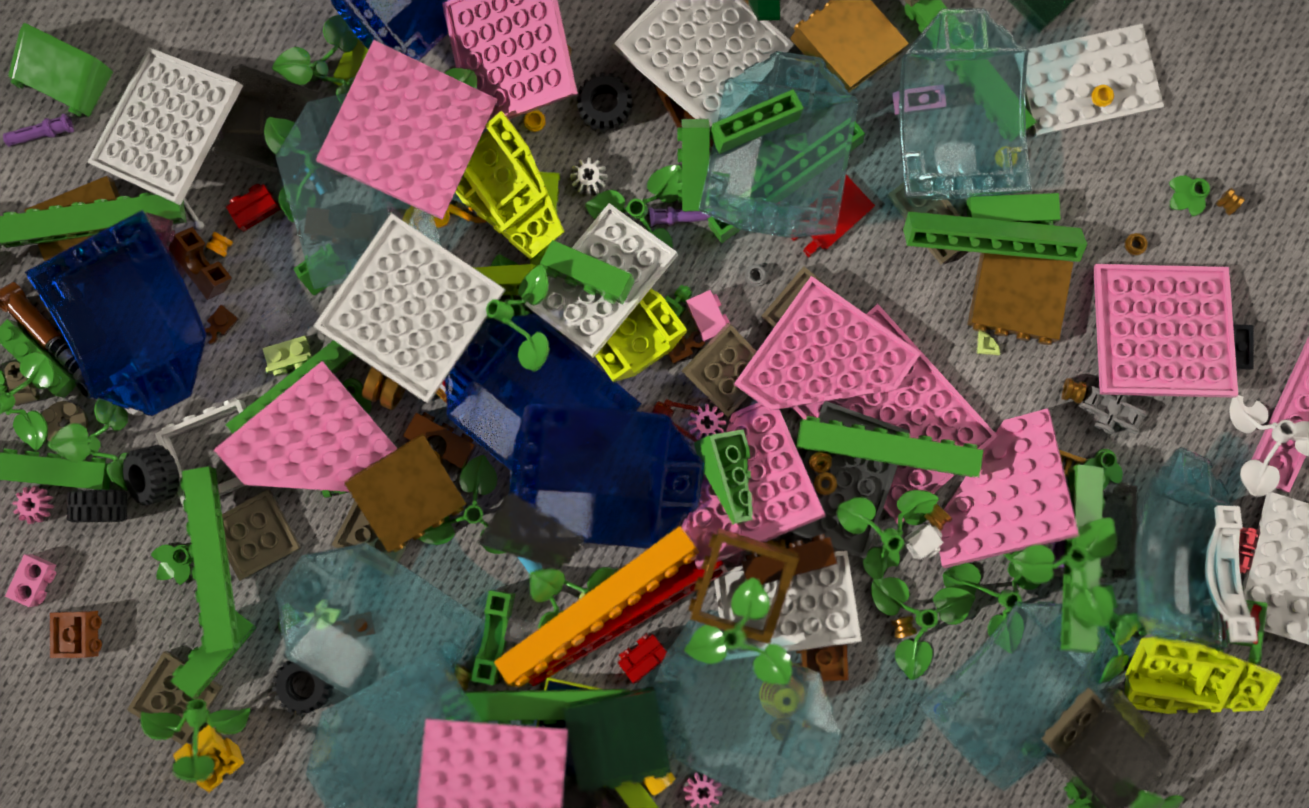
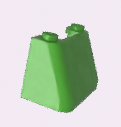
M23 23L19 30L8 77L12 79L10 83L21 89L24 86L31 87L70 107L68 111L78 117H81L82 114L90 117L113 71L90 54L31 25Z

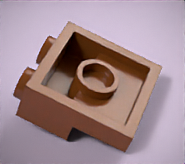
M98 611L50 613V658H88L99 656L102 642L98 639V629L102 625V620L98 616Z
M847 644L796 651V654L800 653L801 663H796L797 676H801L803 682L849 680Z

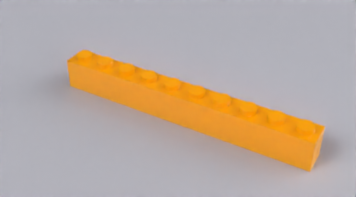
M679 526L494 661L495 665L508 685L513 687L523 686L535 672L540 673L544 671L550 661L560 659L572 645L577 646L582 643L587 634L600 630L604 626L603 623L609 618L614 619L622 613V609L628 604L633 605L637 603L643 593L653 591L665 577L670 578L678 572V568L684 563L687 565L697 558L696 554L700 553L684 529Z

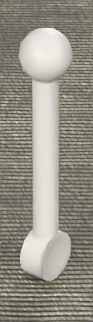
M184 198V206L186 207L189 214L196 223V229H203V222L198 220L197 216L193 212L187 200Z

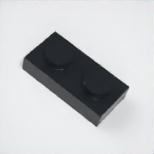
M1233 324L1236 370L1254 369V325Z

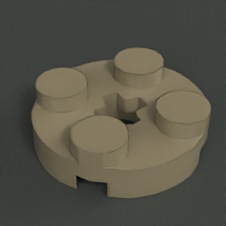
M69 401L56 402L42 413L48 426L47 439L49 442L63 428L60 426L62 418L70 420V424L77 423L86 429L88 428V417L84 409Z

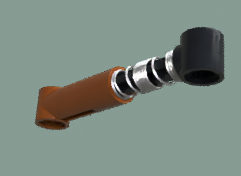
M11 282L0 289V309L8 312L44 350L55 354V358L61 365L67 367L69 373L74 374L75 384L84 397L90 399L108 387V381L97 368L90 369L86 364L83 365L79 361L80 357L77 358L71 348H67L66 343L63 344L61 342L62 335L32 305L17 283Z

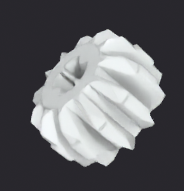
M587 158V163L584 164L583 160L580 159L578 161L580 167L575 165L572 167L575 172L570 174V178L575 180L572 186L574 188L579 187L578 193L580 194L585 189L587 196L591 195L590 189H594V192L598 194L599 189L597 186L605 188L603 181L608 179L607 174H604L606 171L605 166L599 167V160L592 164L591 158ZM588 172L590 175L593 173V179L589 181L585 177V174Z

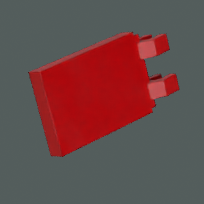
M845 174L796 218L799 224L789 232L788 236L795 241L806 231L813 241L804 248L803 252L810 257L820 247L825 250L830 248L867 215L875 205Z

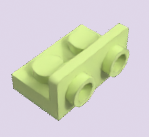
M307 336L262 348L268 366L265 368L266 372L274 374V376L284 375L287 373V369L295 367L297 369L312 357Z

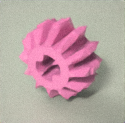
M705 404L704 412L700 406H697L696 410L699 415L693 412L690 413V416L696 419V421H688V425H696L695 428L690 430V433L693 434L699 431L696 437L697 440L701 439L702 434L707 437L709 434H716L714 431L718 433L724 432L718 425H726V421H718L724 414L721 412L715 415L717 406L713 407L712 412L709 411V404ZM704 417H709V421H713V426H709L710 429H705V425L701 424V420L704 421Z
M32 486V488L24 487L23 493L15 494L19 500L12 502L13 505L18 507L13 512L20 514V521L27 520L28 524H34L35 521L41 523L44 521L43 516H51L47 509L54 508L52 504H48L53 497L46 496L48 490H40L39 486ZM31 502L35 503V507H30Z
M707 771L703 772V778H700L698 772H695L696 781L692 778L687 779L691 786H684V791L689 792L685 796V800H692L690 804L692 808L699 804V808H703L706 804L707 808H712L711 801L716 805L719 804V800L715 796H722L723 793L716 789L722 785L721 782L713 783L716 779L714 774L708 780ZM705 787H708V788H707V792H708L707 795H706V794H702L701 796L698 795V794H699L698 788L704 789Z

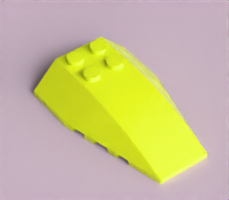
M500 111L486 124L488 130L481 135L455 193L467 207L472 208L480 218L494 227L493 229L499 234L504 235L513 246L532 260L549 246L552 240L555 241L561 236L564 230L528 145L504 112Z
M651 288L595 357L613 382L636 376L672 351L685 335L687 329L663 296Z
M1158 637L1143 638L1140 640L1126 671L1124 707L1166 714H1176L1177 710L1198 713V710L1201 709L1221 712L1222 709L1230 708L1233 712L1264 711L1282 677L1278 673L1202 644Z

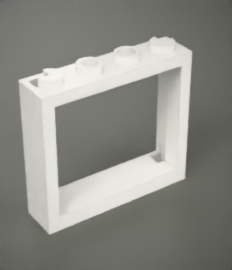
M236 398L230 401L227 400L224 402V406L207 408L203 410L202 415L197 417L195 415L187 416L182 419V423L165 425L166 427L161 428L162 431L155 433L159 446L162 445L165 449H168L175 459L178 467L179 482L182 477V469L170 438L236 411L241 413L246 409L244 401L237 400ZM238 477L218 484L219 495L222 496L247 485H244ZM179 483L177 493L183 506L185 492Z

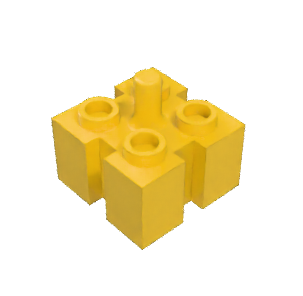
M207 725L198 733L197 757H211L214 762V771L209 778L196 783L199 787L210 793L223 782L222 776L228 773L231 775L245 762L238 745L227 737L223 739L222 735L214 728ZM186 743L173 754L174 760L176 761L184 756L193 757V744Z

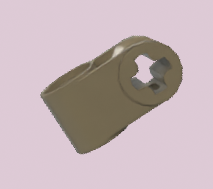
M10 362L5 367L4 374L9 392L28 379L21 372L18 373V376L16 375V372L20 370L19 362ZM31 382L13 395L15 398L14 405L18 406L39 400L40 395H37V387Z

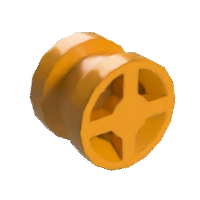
M214 231L212 233V240L205 247L226 257V250L234 242Z

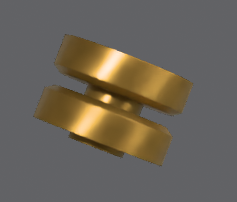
M372 366L365 381L362 396L372 402L380 399L383 407L394 410L400 403L406 388Z

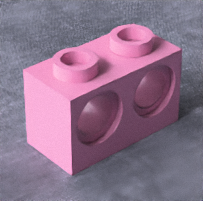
M33 554L24 555L5 597L28 607L38 606L46 598L47 592H45L48 583H51L56 576V571H54L56 564ZM37 566L41 568L40 576H37L35 573ZM28 586L32 591L30 597L26 595V588Z

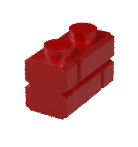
M264 183L262 185H253L248 189L249 192L243 196L233 197L229 201L230 204L226 206L237 227L243 232L281 210L273 194Z
M645 633L636 641L638 645L631 650L628 647L618 655L621 658L617 662L633 684L670 656L653 633L650 636Z

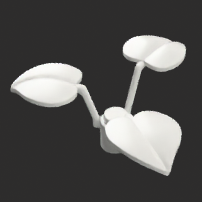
M1238 395L1232 398L1229 410L1231 421L1238 430L1244 433H1252L1256 428L1259 430L1273 429L1272 437L1276 444L1264 460V463L1259 460H1249L1242 466L1240 471L1241 480L1250 494L1264 496L1272 492L1279 483V470L1276 467L1269 466L1268 462L1282 443H1286L1291 439L1295 441V448L1298 452L1309 456V421H1301L1294 424L1290 420H1282L1279 424L1274 422L1273 424L1262 426L1268 420L1267 408L1257 400L1252 407H1246L1243 404L1244 397Z

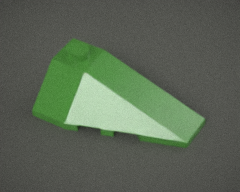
M744 429L709 435L694 442L699 464L732 524L753 520L752 493L748 487V479L751 478V471H748L747 461L750 458V449Z

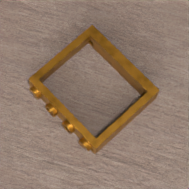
M718 528L717 534H712L708 547L712 548L710 556L705 555L701 567L705 569L703 577L698 576L694 590L698 591L696 599L691 598L688 608V611L691 612L690 620L725 631L735 629V626L739 624L700 611L722 543H727L785 562L763 630L746 625L741 627L747 638L770 644L799 560L798 553Z

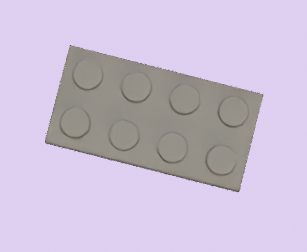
M923 168L887 195L905 220L908 212L960 216ZM928 248L940 265L959 252L958 250Z

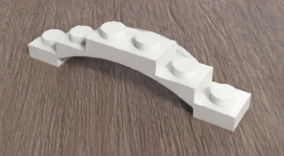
M1216 506L1214 508L1216 527L1211 535L1206 553L1205 572L1207 586L1214 604L1223 615V620L1228 621L1230 642L1253 643L1257 641L1255 620L1251 618L1245 602L1239 568L1240 529L1243 528L1240 506Z

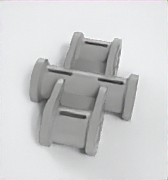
M1093 386L1087 387L1088 393L1083 403L1079 404V408L1101 417L1099 422L1095 423V428L1105 433L1113 434L1114 425H1117L1130 433H1139L1138 427L1143 417L1147 416V412L1126 403L1127 398H1130L1131 395H1100V389Z

